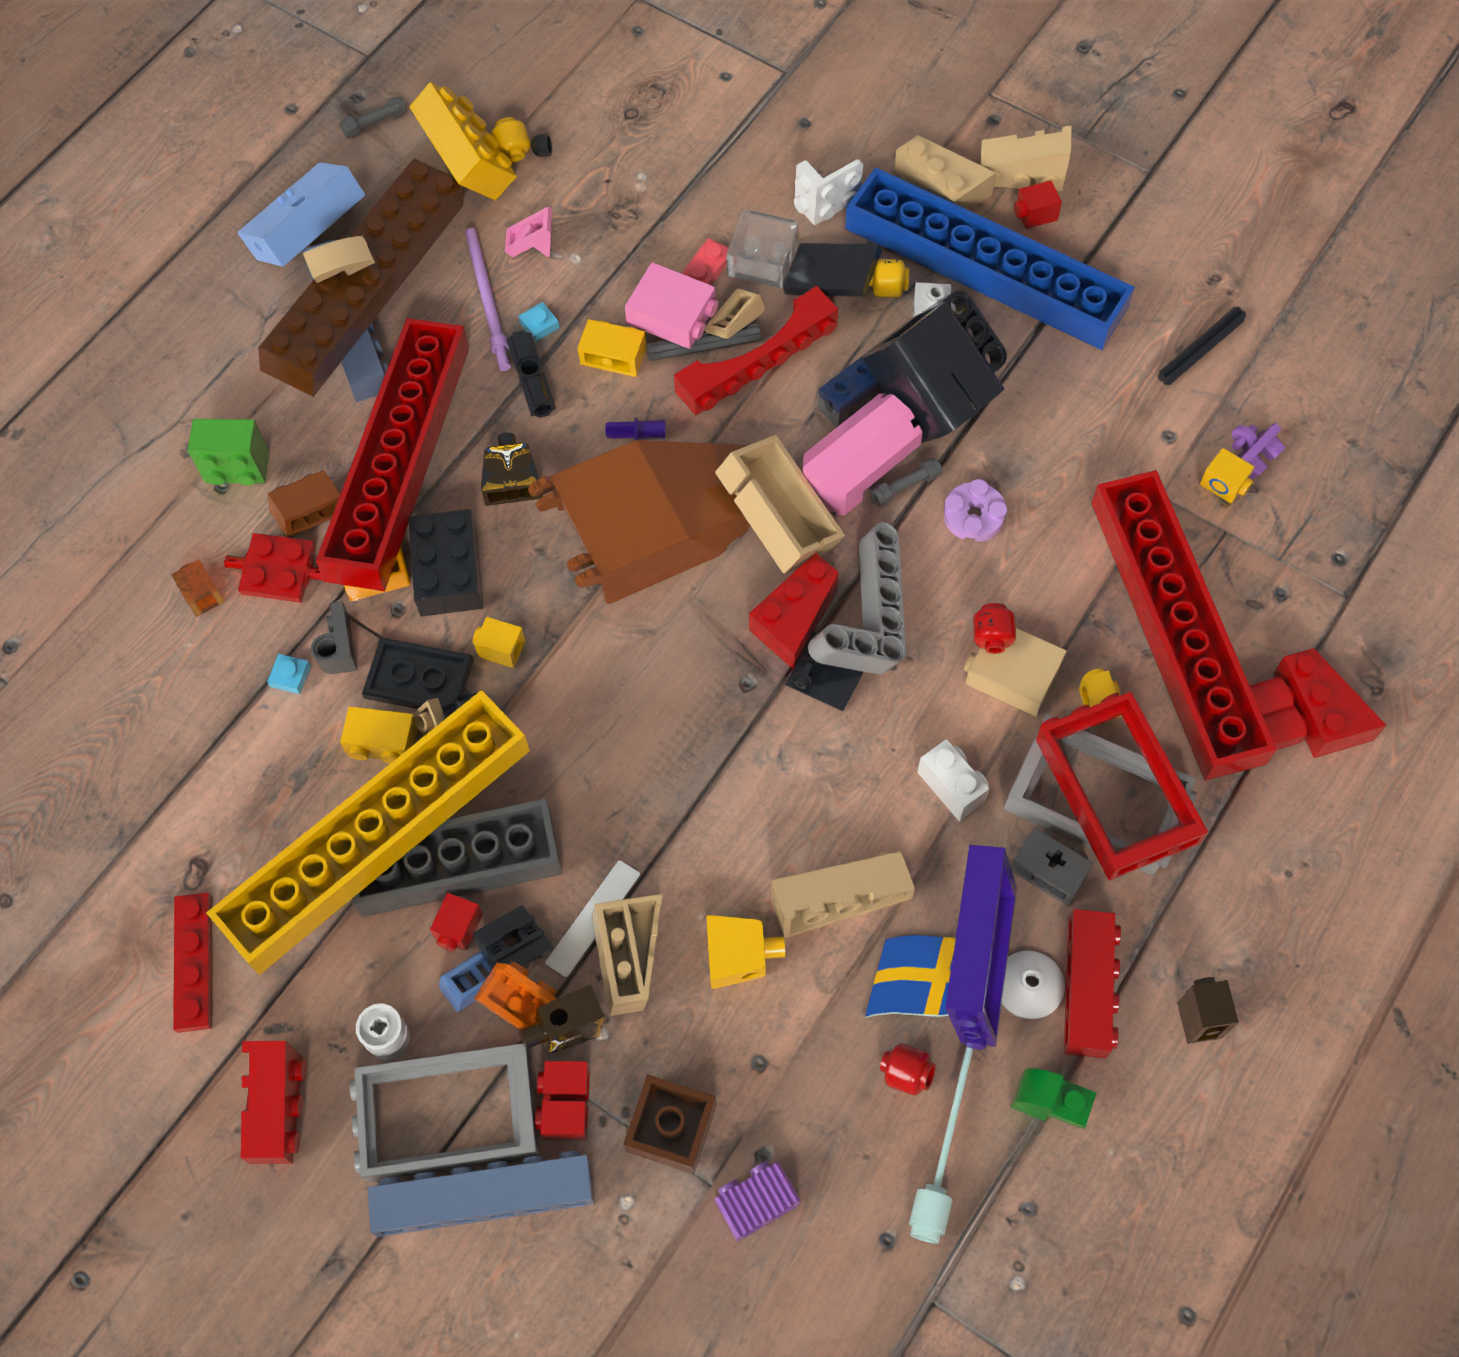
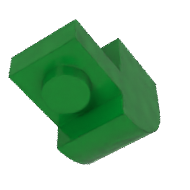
M1028 1068L1021 1075L1010 1108L1045 1121L1050 1116L1084 1129L1088 1122L1096 1092L1063 1080V1075L1047 1070Z

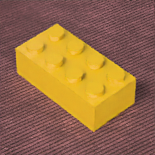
M430 82L409 106L459 185L496 201L517 177L511 168L512 162L498 149L499 142L487 132L485 121L476 115L473 110L474 105L467 97L463 95L459 97L448 87H439Z

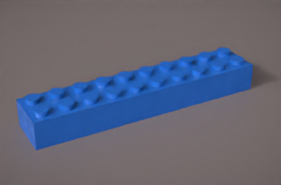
M876 167L847 206L846 230L1100 350H1103L1129 308L1135 289L1134 286Z

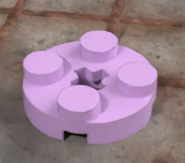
M976 479L971 483H964L954 488L946 498L944 505V521L947 528L955 536L964 540L967 537L975 538V541H986L994 537L1001 530L1007 513V507L1001 494L981 479ZM970 507L981 509V516L976 514L969 515Z

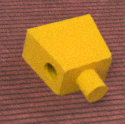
M715 915L706 916L711 989L766 976L765 959L785 958L784 937L763 938L761 920Z

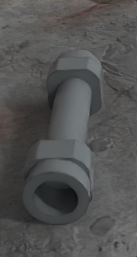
M399 96L388 99V105L354 119L352 115L344 118L339 123L345 137L357 136L360 134L359 129L387 117L393 116L394 119L401 117L402 114L407 112L402 98Z
M936 458L927 459L920 463L919 469L889 484L885 481L877 484L874 488L870 489L871 497L877 506L886 504L893 500L894 494L924 479L927 482L936 479L937 476L942 474V467Z

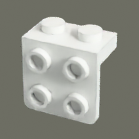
M857 159L825 178H822L806 160L797 164L794 205L798 212L804 214L815 226L824 220L831 219L837 212L846 208L861 188L863 163Z

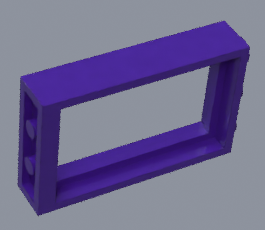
M969 845L945 1006L960 1042L964 1043L968 1048L977 1050L986 1049V1046L996 1047L1017 886L1006 850L1003 847Z

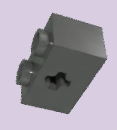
M1033 828L1015 857L1011 870L1012 873L1069 906L1094 863L1088 860V856L1081 850L1076 848L1070 849L1059 843L1058 838L1052 833ZM1052 860L1058 863L1054 868L1048 865Z

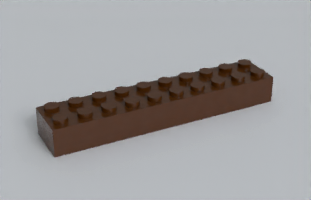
M414 158L349 236V238L355 236H363L375 263L349 276L344 270L319 283L313 280L258 347L260 371L314 397L463 207L464 186L459 185L454 177Z

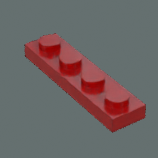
M208 892L174 896L173 1030L177 1033L212 1029V920L206 914L212 908V896Z

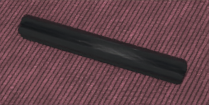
M1233 307L1159 371L1158 379L1165 385L1173 383L1243 323L1246 317L1245 311L1241 310L1240 307Z

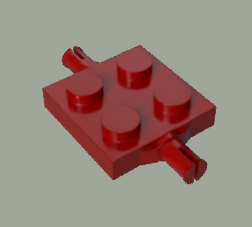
M253 533L245 557L226 555V560H224L225 568L242 570L238 587L241 595L302 603L305 588L311 579L323 581L319 568L313 566L316 545L310 540Z

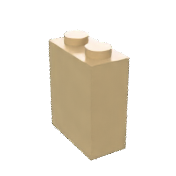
M1016 628L1015 643L1005 648L1003 653L989 654L985 649L980 648L977 655L970 654L964 667V671L968 672L965 684L1031 715L1037 716L1067 651Z

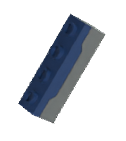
M863 356L819 389L818 410L836 427L841 425L879 393H884V390L862 360Z

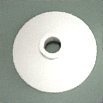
M1020 951L1010 955L1007 961L1002 1005L1010 1013L1024 1019H1040L1054 1012L1060 1005L1065 992L1064 977L1058 965L1050 957L1036 951ZM1026 977H1035L1038 985L1035 987L1029 986L1026 983Z

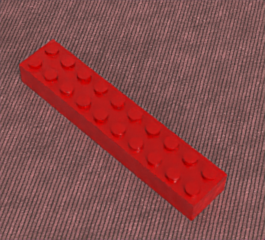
M406 318L316 558V563L324 582L385 592L409 524L408 517L412 515L469 351L464 326Z
M1157 470L1098 484L1091 502L1204 781L1267 765L1277 748Z

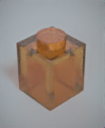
M200 559L182 566L178 571L171 574L196 617L224 602Z

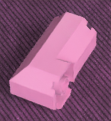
M879 393L804 453L803 475L829 512H836V515H846L862 502L863 492L921 445L922 430L920 426L913 427L911 420L915 417L912 411L895 395L888 394L884 398V394Z

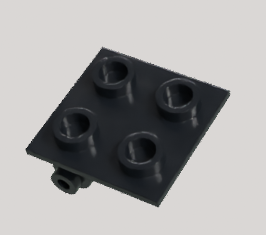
M813 632L785 686L844 711L864 672L816 662L808 650L809 642L817 635Z

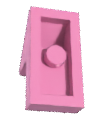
M546 207L507 228L505 252L511 257H515L534 247L545 256L550 257L552 209Z

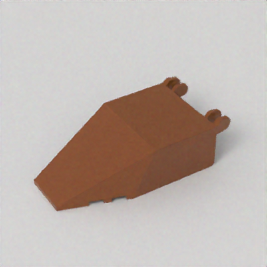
M634 440L551 476H542L528 487V491L533 497L553 491V493L537 500L536 507L541 512L555 507L559 511H566L587 553H581L568 560L567 567L569 571L576 572L594 565L595 568H590L580 573L574 581L580 588L601 583L603 598L607 604L616 602L720 556L727 550V546L737 537L741 538L751 526L734 502L737 496L728 493L715 473L731 452L748 445Z

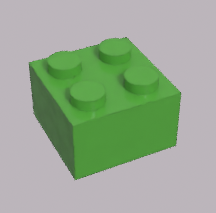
M193 419L187 451L205 483L221 485L223 483H240L242 485L265 484L270 451L255 420Z

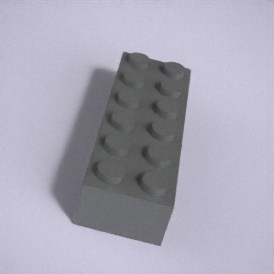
M547 799L447 819L353 897L355 908L362 917L444 900L447 893L459 897L561 875L562 868Z

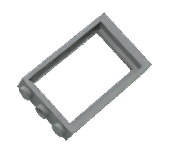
M1046 714L1043 722L1052 718V716ZM1084 730L1057 740L1159 785L1144 756ZM1035 737L1007 798L1004 810L1091 848L1077 820L1030 800L1047 763ZM1175 770L1189 798L1194 803L1197 792L1192 791L1196 779ZM1170 804L1157 834L1181 825ZM1107 834L1115 851L1132 845ZM1171 856L1138 870L1154 876L1160 866L1163 868L1167 867Z
M523 1043L354 1068L355 1079L350 1080V1095L352 1101H356L357 1115L352 1116V1131L354 1137H358L359 1151L354 1152V1167L356 1173H360L361 1178L368 1183L385 1178H402L425 1172H443L458 1167H476L493 1162H510L523 1160L527 1157L540 1156L538 1134L535 1129V1103L529 1049H525ZM507 1065L514 1142L383 1162L378 1161L374 1084Z

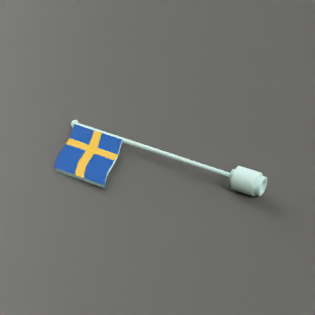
M909 935L886 939L865 1018L886 1014L932 1017L948 1016L945 1006L956 938ZM966 1047L934 1185L926 1184L925 1189H917L909 1226L912 1227L910 1236L928 1243L938 1244L940 1236L945 1235L953 1199L946 1195L947 1190L941 1187L973 1052V1049Z

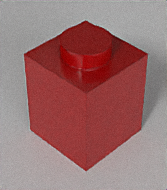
M1052 180L1019 189L1017 202L1014 203V211L1016 217L1022 220L1026 229L1058 221L1062 201Z
M447 893L430 928L432 935L437 940L436 944L449 951H455L456 948L467 951L473 938V932L476 931L483 913L478 904Z

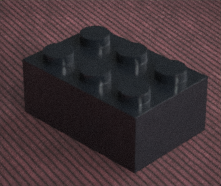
M471 509L408 517L414 600L420 616L483 609L477 531Z

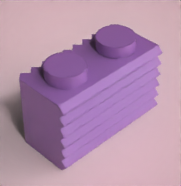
M765 1161L754 1167L750 1171L752 1177L741 1184L735 1179L718 1189L720 1196L715 1198V1203L736 1242H739L800 1205L801 1200L779 1161L773 1165L769 1161Z

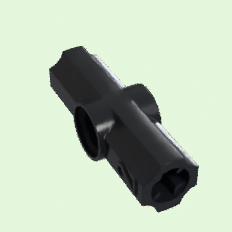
M523 330L513 332L511 337L507 339V344L530 414L539 418L549 416L556 409L532 334Z

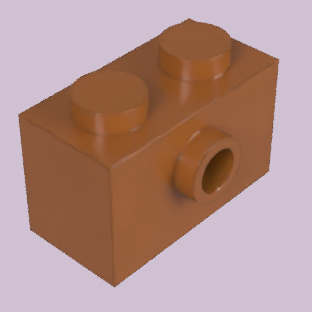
M325 470L315 474H308L296 482L286 486H279L267 493L270 513L286 537H291L331 520L340 497V493Z

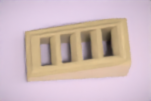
M737 288L705 326V332L726 339L732 337L765 311L766 308L760 294Z

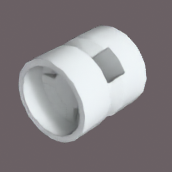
M383 1003L373 1004L359 1015L356 1022V1035L363 1046L374 1057L382 1060L395 1059L408 1048L410 1030L407 1023L392 1006Z

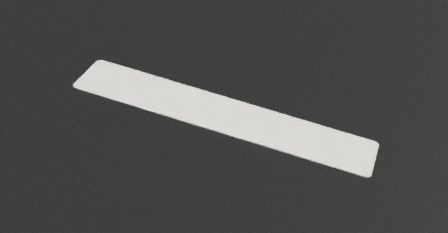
M619 860L548 957L545 964L564 977H568L595 939L592 922L594 905L623 900L640 876V873Z

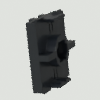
M523 905L473 932L474 942L481 949V954L492 969L496 963L510 965L511 961L527 969L530 963L548 954L553 949L544 936L542 928L539 929L534 917L529 915ZM515 937L518 944L511 948L510 946L508 947L504 941Z

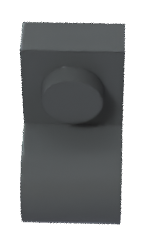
M343 601L330 603L331 615L326 617L330 633L319 635L314 639L311 644L312 655L324 673L338 674L356 671L357 665L349 613ZM335 651L332 656L324 657L326 653Z

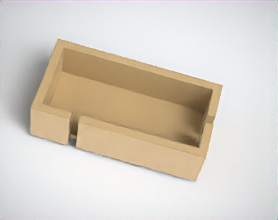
M777 435L731 452L715 472L728 493L737 496L734 502L783 574L799 568L815 553L820 557L827 555L845 536Z

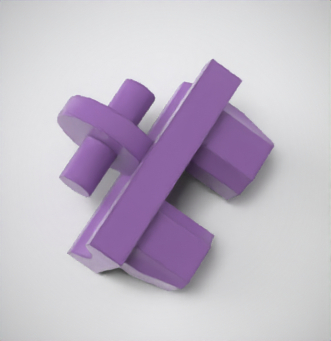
M1276 422L1266 431L1262 430L1257 435L1255 433L1258 429L1255 425H1250L1249 427L1239 425L1232 431V438L1235 441L1232 444V448L1236 451L1243 448L1237 456L1255 467L1250 476L1251 479L1259 476L1267 468V464L1257 455L1260 451L1270 461L1286 448L1276 436L1281 430Z

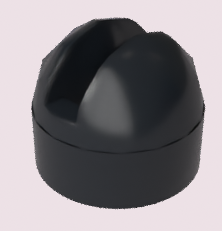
M548 133L536 135L531 140V149L536 156H552V142Z

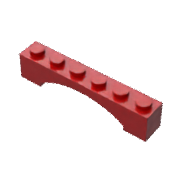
M818 286L812 288L793 300V314L772 338L759 347L741 356L721 362L701 364L697 360L674 374L676 394L695 416L704 410L712 409L717 402L728 395L736 394L745 384L752 380H758L772 367L785 363L791 355L799 350L807 349L815 340L823 335L831 334L838 325L839 309Z

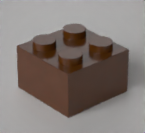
M647 1074L623 1143L626 1152L695 1174L717 1106L716 1096Z

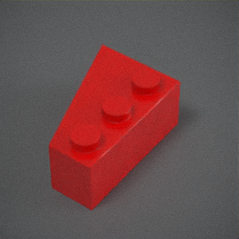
M815 553L749 613V631L792 669L795 667L819 621L822 620L837 591L839 572Z
M1315 648L1284 656L1274 671L1275 678L1281 676L1285 683L1292 687L1295 694L1294 706L1307 719L1308 731L1304 739L1313 758L1374 741L1387 726Z
M242 1041V1053H249V1075L242 1076V1088H248L246 1110L241 1111V1159L249 1164H293L294 1153H298L300 1148L299 1131H296L297 1117H301L303 1113V1097L299 1095L300 1081H304L306 1078V1061L302 1059L303 1056L287 1041Z

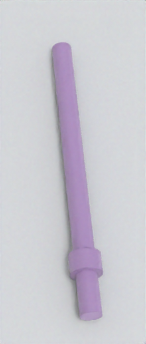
M468 228L465 231L491 334L489 339L492 352L496 354L499 370L508 371L511 365L507 354L509 349L507 338L502 334L476 229Z

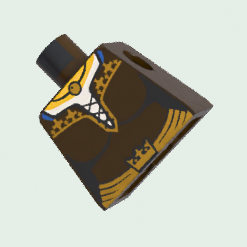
M507 432L498 435V446L487 447L484 450L481 492L485 506L542 498L543 494L533 497L528 491V487L539 479L529 445L527 443H516V437L513 433Z
M591 984L537 1008L535 1023L519 1029V1035L525 1049L544 1043L547 1053L551 1054L600 1037L605 1016Z

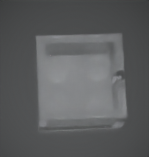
M742 209L726 254L727 276L782 288L798 245L799 221Z

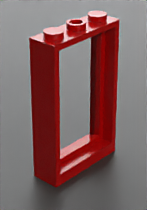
M1131 691L1123 695H1119V693L1111 694L1105 697L1100 704L1092 707L1089 705L1080 706L1067 717L1061 719L1058 716L1052 717L1041 724L1036 742L1109 881L1201 844L1208 834V830ZM1122 715L1181 825L1115 851L1057 740Z

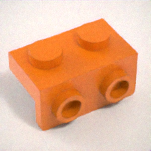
M511 961L510 965L496 963L474 997L475 1000L518 1030L535 1023L537 1008L557 998L554 997L556 991L542 981H538L536 984L527 977L529 971Z

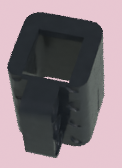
M956 291L939 299L928 309L911 318L866 353L862 360L886 395H895L912 411L915 418L911 420L914 428L918 425L922 430L921 443L951 433L976 414V410L982 409L1004 390V386L994 373L1006 363L1007 352L972 298L964 291ZM951 302L956 307V313L951 308ZM968 327L973 332V338L968 333ZM985 353L990 357V364L985 358Z

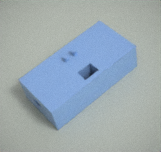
M319 162L237 233L256 260L284 267L365 196V193L347 166Z

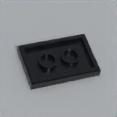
M800 243L782 287L785 295H803L818 286L826 296L865 297L876 263L882 252L880 245Z
M381 637L362 696L364 699L414 709L421 707L427 700L438 698L441 707L454 703L453 701L456 697L464 694L474 661L473 656Z

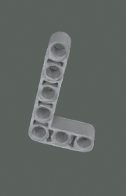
M880 522L859 541L863 629L838 624L826 626L811 639L808 645L809 654L816 662L868 673L884 674L900 663L906 656L899 536L891 524Z

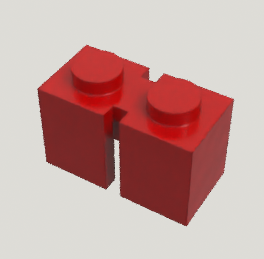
M545 1061L544 1072H538L537 1092L543 1093L542 1107H536L535 1129L540 1130L544 1140L587 1141L589 1108L586 1107V1101H589L590 1067L587 1061Z

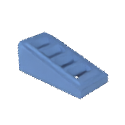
M481 951L440 977L439 988L457 1012L462 1011L476 1001L474 997L486 980L477 967L481 965L488 975L492 971ZM468 973L477 983L474 987L465 977ZM456 982H458V984H459V985L461 986V988L464 990V993H463V994H462V992L459 990V988L456 986V984H455Z

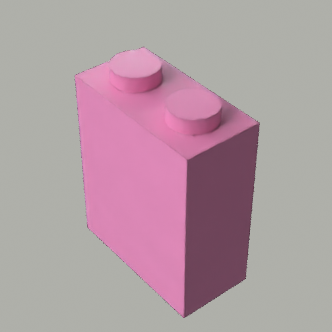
M652 262L625 305L626 322L628 325L690 349L694 341L702 337L707 319L715 315L718 301L716 300L714 286Z

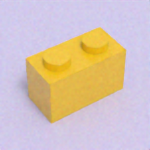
M588 319L578 345L580 365L637 377L646 352L645 331L634 327L610 324L603 320L595 321Z
M349 706L340 743L346 754L353 759L363 761L367 760L368 757L377 758L390 764L415 744L418 729L413 714Z

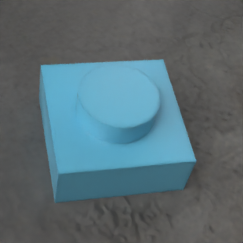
M543 302L518 316L520 324L527 332H531L535 342L560 328L559 321Z
M278 654L267 683L272 688L300 694L311 665L307 660Z

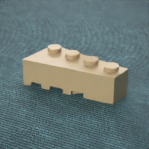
M884 851L872 858L851 861L846 864L771 880V903L782 936L787 938L913 898L915 887L902 852L891 853V851Z

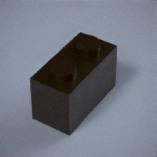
M1215 977L1195 980L1193 982L1194 985L1186 990V993L1177 1002L1187 1044L1222 1039L1239 1023L1228 980L1216 982Z

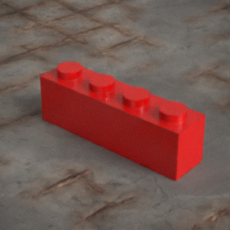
M1073 909L1068 918L1063 1054L1106 1059L1112 1052V1048H1117L1119 1032L1118 1027H1113V1014L1118 1013L1119 993L1114 992V979L1118 980L1120 959L1114 958L1115 946L1120 944L1121 927L1120 925H1115L1116 913Z

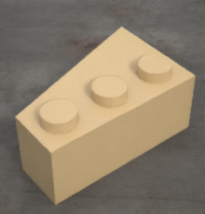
M1072 125L1062 127V132L1045 134V131L1041 130L1035 131V136L1018 139L1016 134L982 140L979 165L996 172L994 187L1020 189L1052 180L1056 191H1062L1071 156Z
M919 135L896 149L894 173L908 183L969 211L993 194L996 172Z
M663 894L597 903L594 905L592 922L609 1016L644 1011L649 996Z

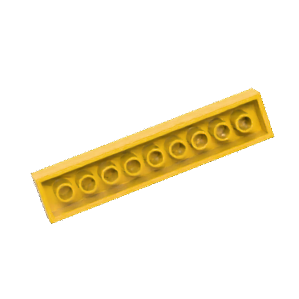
M482 690L479 691L207 911L206 914L246 962L259 975L262 974L530 751L525 735Z

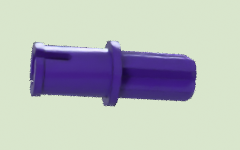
M634 418V422H607L605 425V435L609 439H665V419L638 421V418Z

